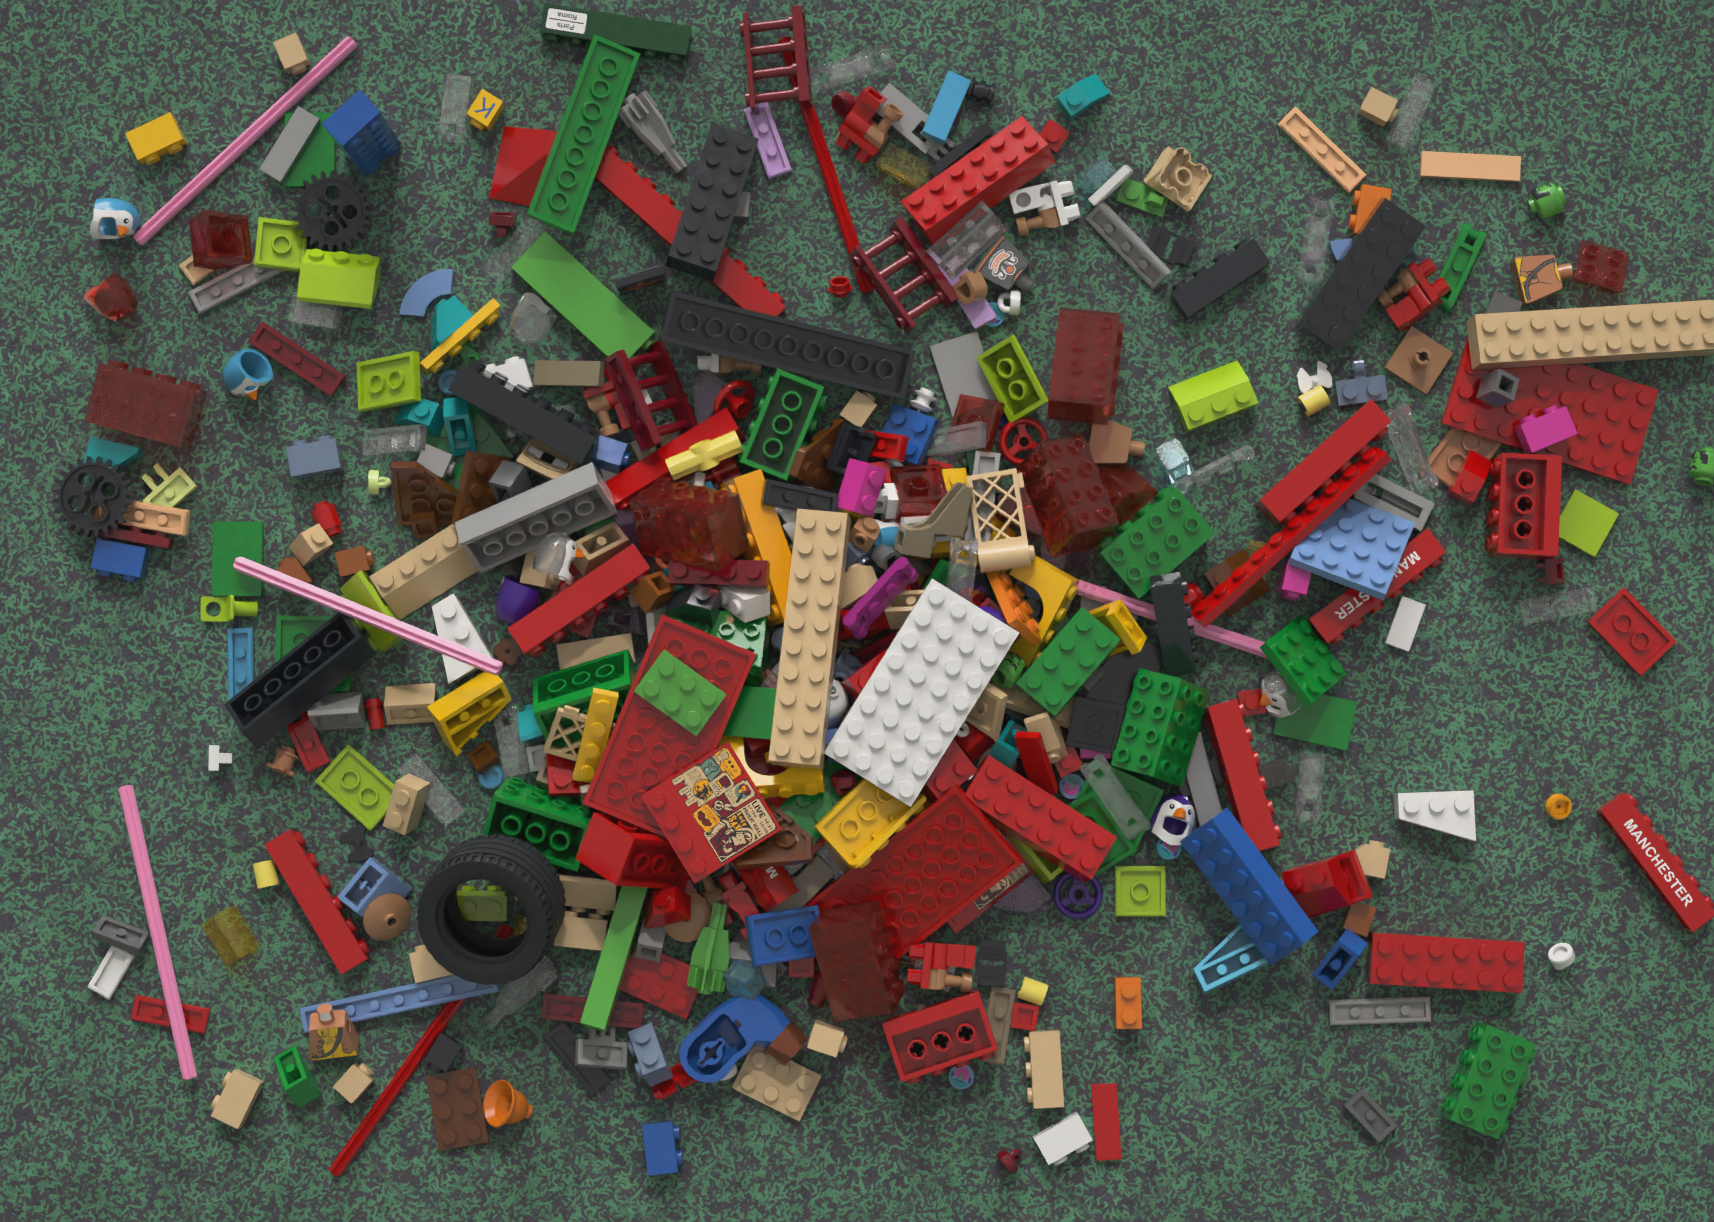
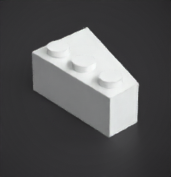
M451 594L432 606L439 637L494 659L457 595ZM442 654L448 684L450 685L478 670V668Z
M1474 790L1394 794L1395 819L1469 841H1476Z

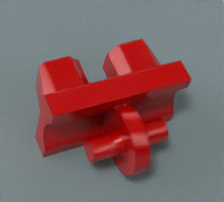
M733 456L719 461L718 465L708 470L700 471L706 474L704 482L711 481L715 489H718L720 484L741 476Z

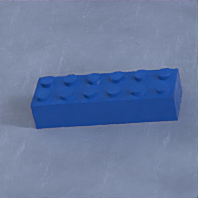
M360 89L322 123L344 155L364 176L368 173L370 175L374 174L381 167L380 162L383 159L393 157L400 149L398 146L401 142L382 113Z
M1228 808L1222 810L1180 841L1270 965L1305 944L1318 932Z

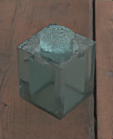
M1100 154L1079 173L1078 178L1080 181L1078 184L1087 194L1090 192L1094 194L1117 170Z
M1177 438L1164 442L1155 449L1157 460L1171 483L1194 472L1191 460Z
M738 959L734 960L722 976L729 994L753 1001L767 984L761 966L752 967V963Z

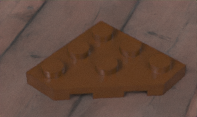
M834 418L827 430L821 429L811 438L809 446L800 447L796 452L788 474L814 489L830 492L835 484L836 474L827 470L826 465L842 424L847 422Z
M392 461L391 476L398 525H411L409 520L410 514L435 511L439 525H452L458 490L417 461Z
M768 798L764 799L782 827V830L736 858V867L738 869L813 863L812 836L797 825L785 812L770 802Z

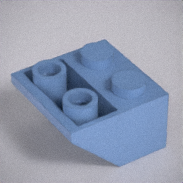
M370 857L338 895V898L363 917L367 906L378 896L395 893L405 899L412 888L374 857Z

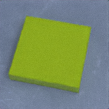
M259 217L254 267L300 273L301 262L307 247V237L301 239L300 237L304 232L303 229H294L299 225V222Z
M1575 489L1560 514L1559 539L1594 558L1619 513Z
M1115 866V916L1166 917V866Z

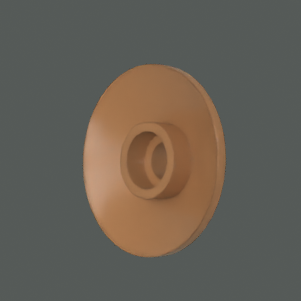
M685 892L691 896V920L664 925L663 928L670 937L677 941L692 942L698 940L703 926L709 927L711 909L702 896L694 892Z
M387 893L375 898L367 906L363 916V926L367 934L380 941L390 940L400 935L410 921L411 909L409 903L402 896L395 893Z

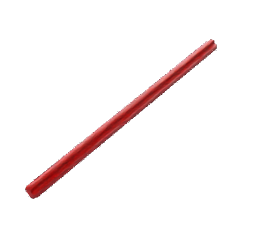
M503 923L493 937L509 938L513 933V929ZM465 999L446 1002L330 1166L329 1171L337 1177L343 1174Z

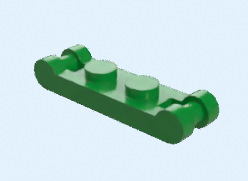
M1466 223L1462 225L1438 279L1443 277L1451 288L1448 298L1442 297L1443 302L1439 304V306L1443 307L1442 310L1450 313L1487 233L1481 230L1477 232L1471 229V226ZM1466 237L1474 241L1472 246L1464 243Z

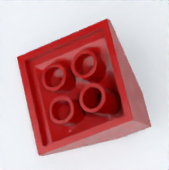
M504 126L489 199L529 206L557 132Z

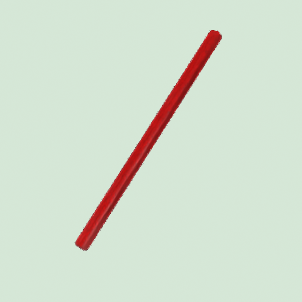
M783 37L779 39V43L790 42L791 37ZM791 52L782 53L786 66L796 62L795 54ZM791 75L790 79L794 88V86H798L797 77L794 78ZM798 101L851 260L850 253L860 243L814 105L813 108L803 109ZM852 263L861 293L867 294L874 291L873 286L861 269L858 270Z

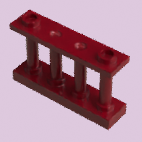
M801 5L791 6L792 15L778 20L752 23L747 12L743 13V22L739 23L741 37L745 38L749 92L745 93L747 108L750 107L754 115H759V103L790 99L799 101L803 109L813 108L806 19ZM786 28L793 30L794 39H790V42L754 46L753 33ZM785 52L795 54L796 62L790 66L756 70L755 56ZM791 75L794 78L797 77L798 86H794V89L758 93L757 80Z
M900 217L889 228L891 235L866 251H863L858 244L853 248L850 255L853 265L858 270L861 269L893 314L897 327L900 330H904L908 335L916 326L913 321L937 304H943L947 309L958 300V297L949 281L903 217ZM895 243L900 244L905 251V255L878 272L870 259ZM908 264H914L919 270V275L892 292L885 279ZM924 283L928 284L933 290V296L907 312L899 300Z
M656 341L649 346L646 354L628 358L623 349L604 359L641 452L647 451L661 443V436L678 431L682 435L698 425L664 342ZM652 363L657 376L637 381L632 367ZM661 385L666 399L647 404L642 390ZM670 408L676 422L656 427L651 413Z

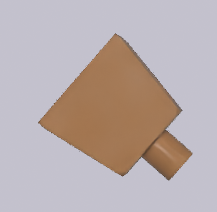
M1094 416L1085 465L1125 466L1128 455L1143 457L1145 443L1131 440V428Z

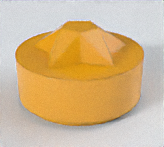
M1553 794L1548 798L1545 809L1552 818L1562 820L1571 813L1572 802L1563 794Z

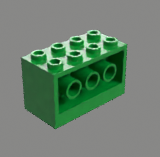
M628 649L533 678V714L545 740H547L558 707L571 706L580 709L579 713L587 715L593 688L618 692V701L612 721L613 723L617 722L638 672ZM561 716L560 724L563 729L575 725L572 719ZM579 730L567 734L572 743L580 740L582 737ZM563 737L553 740L551 746L558 748L567 745Z

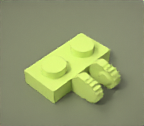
M158 463L153 468L165 480L163 483L157 486L154 480L146 473L141 477L153 490L142 500L143 502L174 508L198 487L182 468L179 467L169 476Z

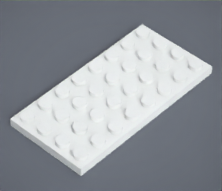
M931 579L829 742L824 754L911 807L1019 632L939 582Z

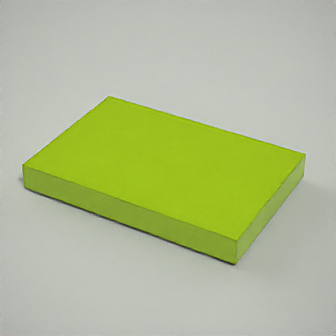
M410 351L356 363L359 412H369L421 401L419 352Z
M350 744L340 752L315 780L320 787L370 831L385 817L395 785Z

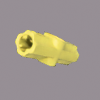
M734 430L713 440L706 439L692 445L689 450L669 457L665 461L673 480H676L698 470H708L718 465L719 461L732 457L744 450Z

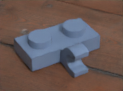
M1364 360L1351 362L1354 379L1334 382L1337 406L1367 403L1370 399L1374 402L1388 400L1385 375L1365 377Z

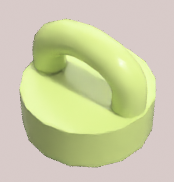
M379 470L369 471L368 486L370 495H379V488H386L391 485L390 478L379 477Z

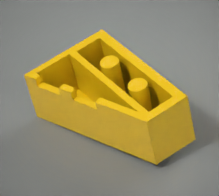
M484 671L427 706V709L443 742L457 757L462 752L460 748L470 738L474 739L478 735L477 731L487 720L491 722L512 699L503 680L498 675Z

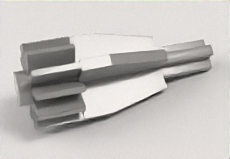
M646 90L638 96L633 93L623 100L625 106L619 110L618 115L628 128L631 127L635 134L657 156L662 154L676 174L685 168L687 164L673 147L676 142L664 118L656 109L658 105Z

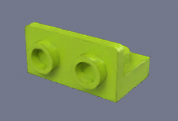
M462 886V891H457L458 905L467 921H508V891H502V886H487V891H477V886Z

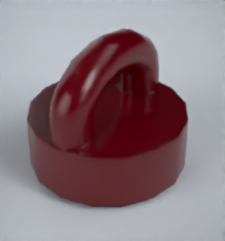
M840 91L831 100L832 108L841 117H847L858 98L846 91Z
M850 769L836 771L830 776L832 787H834L836 794L839 796H845L857 782L855 772Z
M1002 1149L996 1154V1158L1009 1174H1013L1019 1169L1016 1162L1020 1159L1022 1153L1019 1149H1014L1009 1153Z

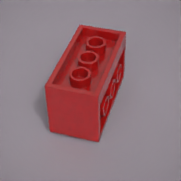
M1500 453L1493 458L1488 472V476L1492 477V486H1488L1487 501H1491V511L1486 513V526H1490V536L1485 538V551H1489V557L1545 560L1558 556L1562 456ZM1518 478L1524 481L1523 486L1519 483ZM1518 502L1523 506L1522 511L1518 508ZM1517 527L1522 531V535L1517 533Z
M593 813L576 860L616 886L660 889L677 887L680 890H684L689 874L667 838L609 814Z
M979 989L925 1006L921 1011L917 1012L918 1009L883 1020L882 1022L901 1082L907 1080L908 1084L921 1081L922 1075L930 1072L932 1076L945 1073L946 1067L954 1064L956 1068L971 1064L970 1059L978 1056L980 1060L988 1059L995 1056L994 1051L998 1050ZM963 1026L973 1030L970 1033V1037L960 1036L959 1032L962 1031ZM939 1034H942L943 1037H948L949 1040L946 1041V1045L941 1046L940 1043L935 1042ZM915 1042H918L919 1045H924L925 1048L922 1049V1053L917 1054L916 1051L911 1050Z

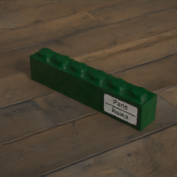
M544 3L540 34L541 37H545L547 42L559 43L560 40L569 41V45L575 47H584V44L590 45L592 37L596 34L635 52L643 53L642 56L645 58L657 59V56L667 57V61L681 63V60H688L692 28L686 25Z

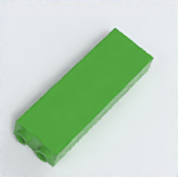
M546 231L511 267L522 280L606 357L623 349L628 358L635 357L642 349L646 352L649 346L655 342L653 339L655 332Z
M621 886L580 1021L584 1027L604 1033L608 1031L650 888Z

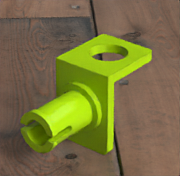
M234 595L227 597L203 596L200 599V620L203 622L233 621L235 616L257 617V601H235ZM216 602L219 604L221 610L217 616L208 615L206 612L208 603Z

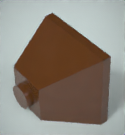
M1243 548L1201 576L1213 592L1217 585L1228 579L1236 568L1242 566L1250 558ZM1262 577L1225 610L1228 617L1270 591Z

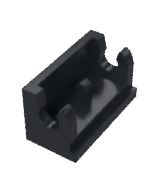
M843 422L826 469L844 478L849 458L868 463L878 435L865 431L866 429Z

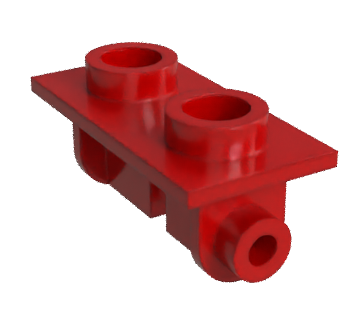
M680 1062L670 1068L673 1078L651 1086L656 1100H664L678 1092L677 1084H680L681 1088L684 1089L699 1081L690 1077Z

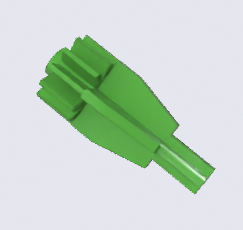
M713 902L709 927L703 926L692 952L687 986L698 988V993L712 995L713 991L724 992L730 962L729 930H724L728 905L724 903Z

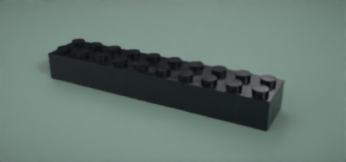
M671 291L669 294L659 341L773 369H780L785 372L897 399L905 398L916 352L915 350Z

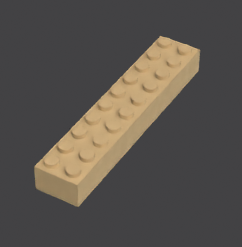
M1714 300L1475 314L1466 321L1472 370L1714 354Z
M797 509L768 759L772 765L823 769L851 518L848 513Z

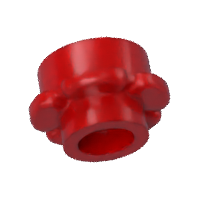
M838 276L830 280L828 291L834 297L843 298L848 295V292L852 291L853 287L850 285L849 278Z

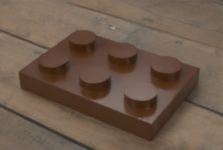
M466 450L451 524L455 525V522L497 504L489 480L502 461L511 462V457Z
M477 1066L427 1075L426 1079L439 1151L489 1142Z

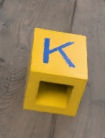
M482 89L466 113L468 118L471 119L469 123L480 131L483 128L490 131L504 110L505 104Z

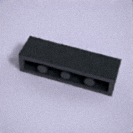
M1254 238L1249 242L1246 239L1240 241L1233 247L1235 251L1229 255L1225 252L1213 260L1214 265L1208 269L1205 266L1201 267L1192 274L1194 276L1193 279L1187 283L1185 280H1182L1172 287L1173 292L1169 297L1185 320L1193 317L1269 266L1271 262Z
M1180 572L1150 576L1165 675L1177 676L1196 673L1195 663L1200 662L1198 649L1192 648L1191 641L1196 640L1194 625L1189 626L1187 619L1192 618L1190 603H1185L1184 596L1188 595L1186 580L1181 581Z

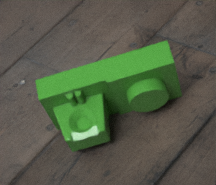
M1126 179L1120 187L1115 202L1162 218L1169 199L1152 187Z

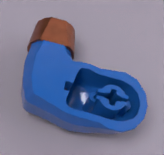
M747 989L713 1009L682 1041L679 1056L682 1067L690 1077L699 1082L715 1083L725 1078L737 1060L746 1055L755 1045L765 1048V1053L785 1066L809 1038L794 1020L790 1021L776 1005L762 995Z

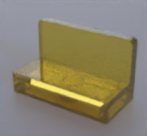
M892 143L888 144L883 155L879 157L876 163L877 170L916 190L922 187L929 174V168L932 167V164Z
M232 905L213 915L201 924L226 967L231 966L244 956L260 948V944L236 905Z

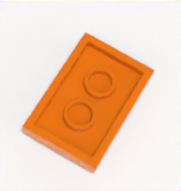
M999 571L987 572L986 575L1007 623L1034 647L1042 643L1043 641L1039 634L1041 628L1031 616L1033 610L1024 600L1025 592L1018 583L1014 585L1004 571L1002 573Z

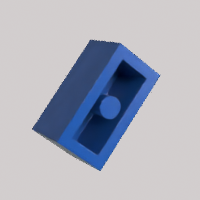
M97 539L91 568L98 570L97 575L112 578L113 573L122 575V580L137 583V578L145 579L151 550Z
M1347 928L1312 976L1333 990L1368 943Z
M674 1120L643 1123L642 1131L648 1176L678 1172L679 1166L683 1165L682 1150L677 1151L676 1140H680L679 1125H674Z

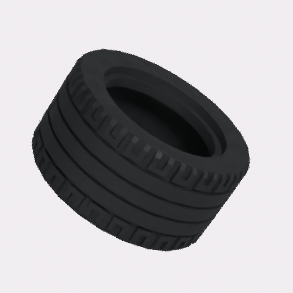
M485 834L484 836L479 835L476 838H469L467 841L461 842L460 845H456L453 850H450L423 886L416 911L418 914L416 918L418 930L420 931L419 934L434 960L447 971L463 980L485 985L505 984L508 981H515V979H520L524 974H528L530 970L535 968L560 930L566 910L563 883L560 881V876L549 859L529 843H525L515 837L498 834ZM471 880H489L506 887L518 898L524 908L527 919L526 932L512 938H494L473 928L464 918L457 900L458 885Z

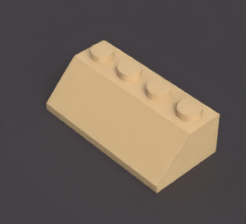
M452 524L369 577L384 601L400 621L479 570L460 545L456 526Z
M559 874L560 881L563 883V889L565 890V906H571V911L586 913V908L596 909V914L611 915V911H614L620 886L614 885L607 879Z

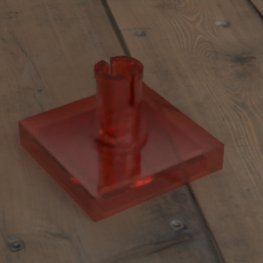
M960 394L946 442L991 452L1005 404L1000 401Z

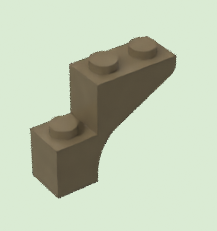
M956 482L925 520L913 525L898 524L894 549L904 555L930 558L931 551L934 550L936 545L935 533L963 537L964 530L969 525L968 510L974 500L973 488L966 483Z

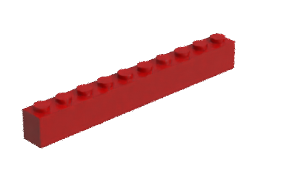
M609 144L605 148L594 179L671 247L683 210L679 212L673 207L675 202L664 193L661 196L654 190L657 186L649 178L645 177L642 179L636 174L638 169L627 160L624 163L618 158L620 153ZM724 246L713 282H710L739 308L781 317L786 311V306L783 305L786 301L776 292L771 294L765 288L767 284L756 275L753 278L746 272L749 268L741 260L737 259L734 261L728 256L730 251Z

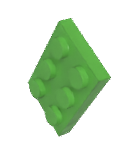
M665 649L634 689L635 693L695 736L698 735L726 696L725 692Z

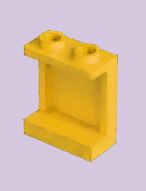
M1121 599L1088 611L1121 639L1120 644L1110 656L1125 650H1129L1132 655L1141 652L1147 637Z

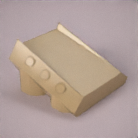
M1168 146L1160 154L1151 171L1143 180L1147 185L1186 211H1190L1212 175L1208 173L1207 168L1203 164L1193 163L1190 152L1185 148L1180 147L1173 150Z

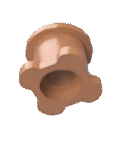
M283 745L281 749L275 748L277 753L272 764L267 762L266 767L271 768L275 772L294 777L295 773L291 769L295 760L299 759L295 755L296 750Z

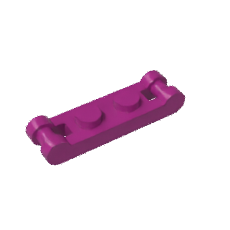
M898 558L843 618V624L847 629L851 630L852 635L856 639L864 638L868 632L867 628L909 583H913L918 579V572L914 567H911V563L907 558Z

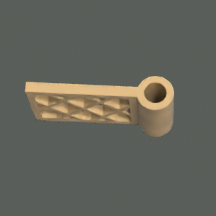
M1015 468L966 476L967 483L972 488L973 482L984 481L990 485L983 496L973 489L974 500L971 505L981 573L1031 566V561L1036 559L1034 546H1028L1020 495V489H1024L1022 473H1017ZM1012 476L1014 484L1008 492L997 485L1001 478ZM993 489L1004 495L997 506L986 499ZM1014 490L1016 498L1011 495ZM975 497H977L978 499H980V500L977 502V504H976V502H975ZM1008 498L1017 504V509L1011 516L1000 509ZM983 502L994 509L986 520L977 514V509ZM997 512L1008 519L1001 530L989 523ZM1017 515L1019 516V521L1014 519ZM978 520L983 523L980 528ZM1013 522L1021 528L1022 536L1011 538L1004 532ZM986 526L998 533L992 541H981L980 534Z
M571 706L558 707L543 752L576 761L578 754L576 748L580 746L581 739L572 743L567 734L579 730L582 735L587 715L579 713L580 709ZM561 716L572 719L575 725L563 729L560 724ZM612 722L610 733H612L616 723ZM563 737L567 743L562 748L551 746L552 741Z

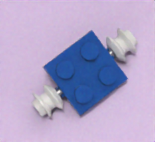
M923 387L920 390H914L917 395L916 400L909 401L915 409L911 410L894 403L882 430L883 433L909 437L904 461L919 467L940 422L936 418L923 414V412L932 411V408L929 406L931 401H937L933 397L934 392ZM884 460L889 462L891 483L895 484L896 481L902 482L899 474L900 472H906L902 462Z

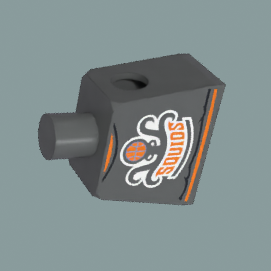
M1003 234L999 236L973 270V273L981 272L986 283L1005 293L1009 292L1014 285L1027 293L1035 282L1024 274L1029 266L1028 260Z

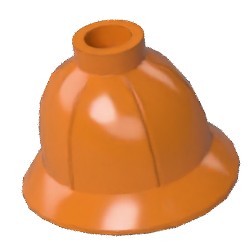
M497 1080L492 1083L486 1091L483 1101L485 1118L493 1127L515 1124L524 1118L529 1119L533 1111L532 1104H528L524 1094L513 1089L511 1083L506 1080Z

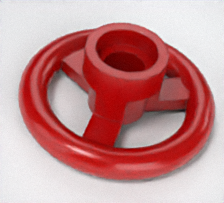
M743 379L727 384L714 401L713 413L716 414L721 411V404L724 398H726L727 409L736 421L747 416L751 411L755 398L753 385ZM738 387L747 389V391L739 395L731 393L733 389Z
M1022 417L1012 423L1008 422L1002 429L999 437V447L1004 458L1020 467H1027L1038 463L1046 454L1049 445L1048 434L1044 426L1030 417ZM1025 424L1034 427L1039 432L1041 444L1033 441L1031 435L1026 432ZM1017 426L1018 433L1013 436V446L1008 449L1007 436ZM1020 438H1027L1028 442L1026 446H1021L1019 444ZM1029 449L1038 451L1035 456L1029 459H1019L1013 456L1018 451L1023 452Z

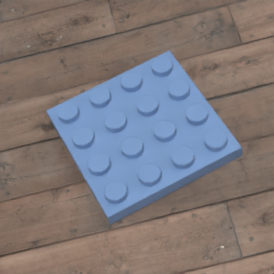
M1325 489L1318 493L1317 497L1321 495L1325 491ZM1349 498L1295 546L1288 564L1384 600L1415 523Z

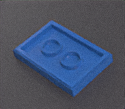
M818 905L745 916L752 967L825 955Z

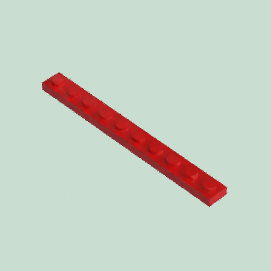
M1376 446L1367 450L1353 466L1348 467L1344 471L1342 476L1329 484L1321 495L1310 501L1301 513L1291 518L1280 532L1274 534L1260 550L1255 551L1249 560L1236 568L1228 579L1217 585L1208 597L1198 602L1191 611L1192 618L1206 628L1390 462L1391 458L1388 454Z

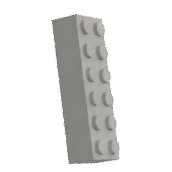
M591 462L455 522L460 545L479 572L482 573L615 515L617 511L610 489Z

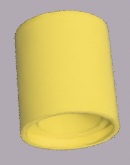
M1320 385L1297 397L1299 404L1302 403L1305 407V414L1308 417L1331 404L1328 395Z
M274 860L253 864L257 889L280 884Z
M1024 977L1023 985L1017 998L1042 1006L1049 985Z

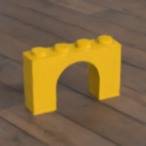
M1036 555V560L1031 561V566L1013 568L1010 572L1011 576L1034 588L1043 601L1044 611L1039 623L1041 628L1039 634L1043 642L1034 647L1021 636L1008 650V652L1018 654L1024 660L1027 670L1042 654L1046 644L1049 645L1056 634L1053 630L1057 622L1060 623L1067 613L1065 607L1068 601L1073 600L1077 594L1078 587H1076V584L1079 579Z
M724 735L721 737L718 748L727 742L731 744L764 799L777 796L788 798L798 794L816 795L820 792H825L823 769L790 766L787 770L777 775H760L752 771L746 763L744 737Z

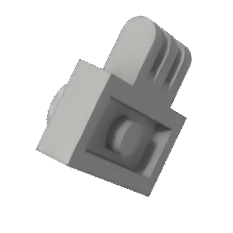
M609 1026L608 1035L601 1031H598V1034H596V1030L588 1028V1040L578 1039L576 1041L575 1066L624 1070L627 1068V1043L615 1042V1026Z

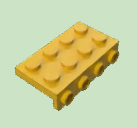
M862 778L813 828L849 868H863L871 861L872 858L870 856L876 850L883 849L889 843L888 838L894 832L898 833L906 826V820L911 815L918 814L925 805L923 803L927 800V797L919 793L910 807L875 784Z

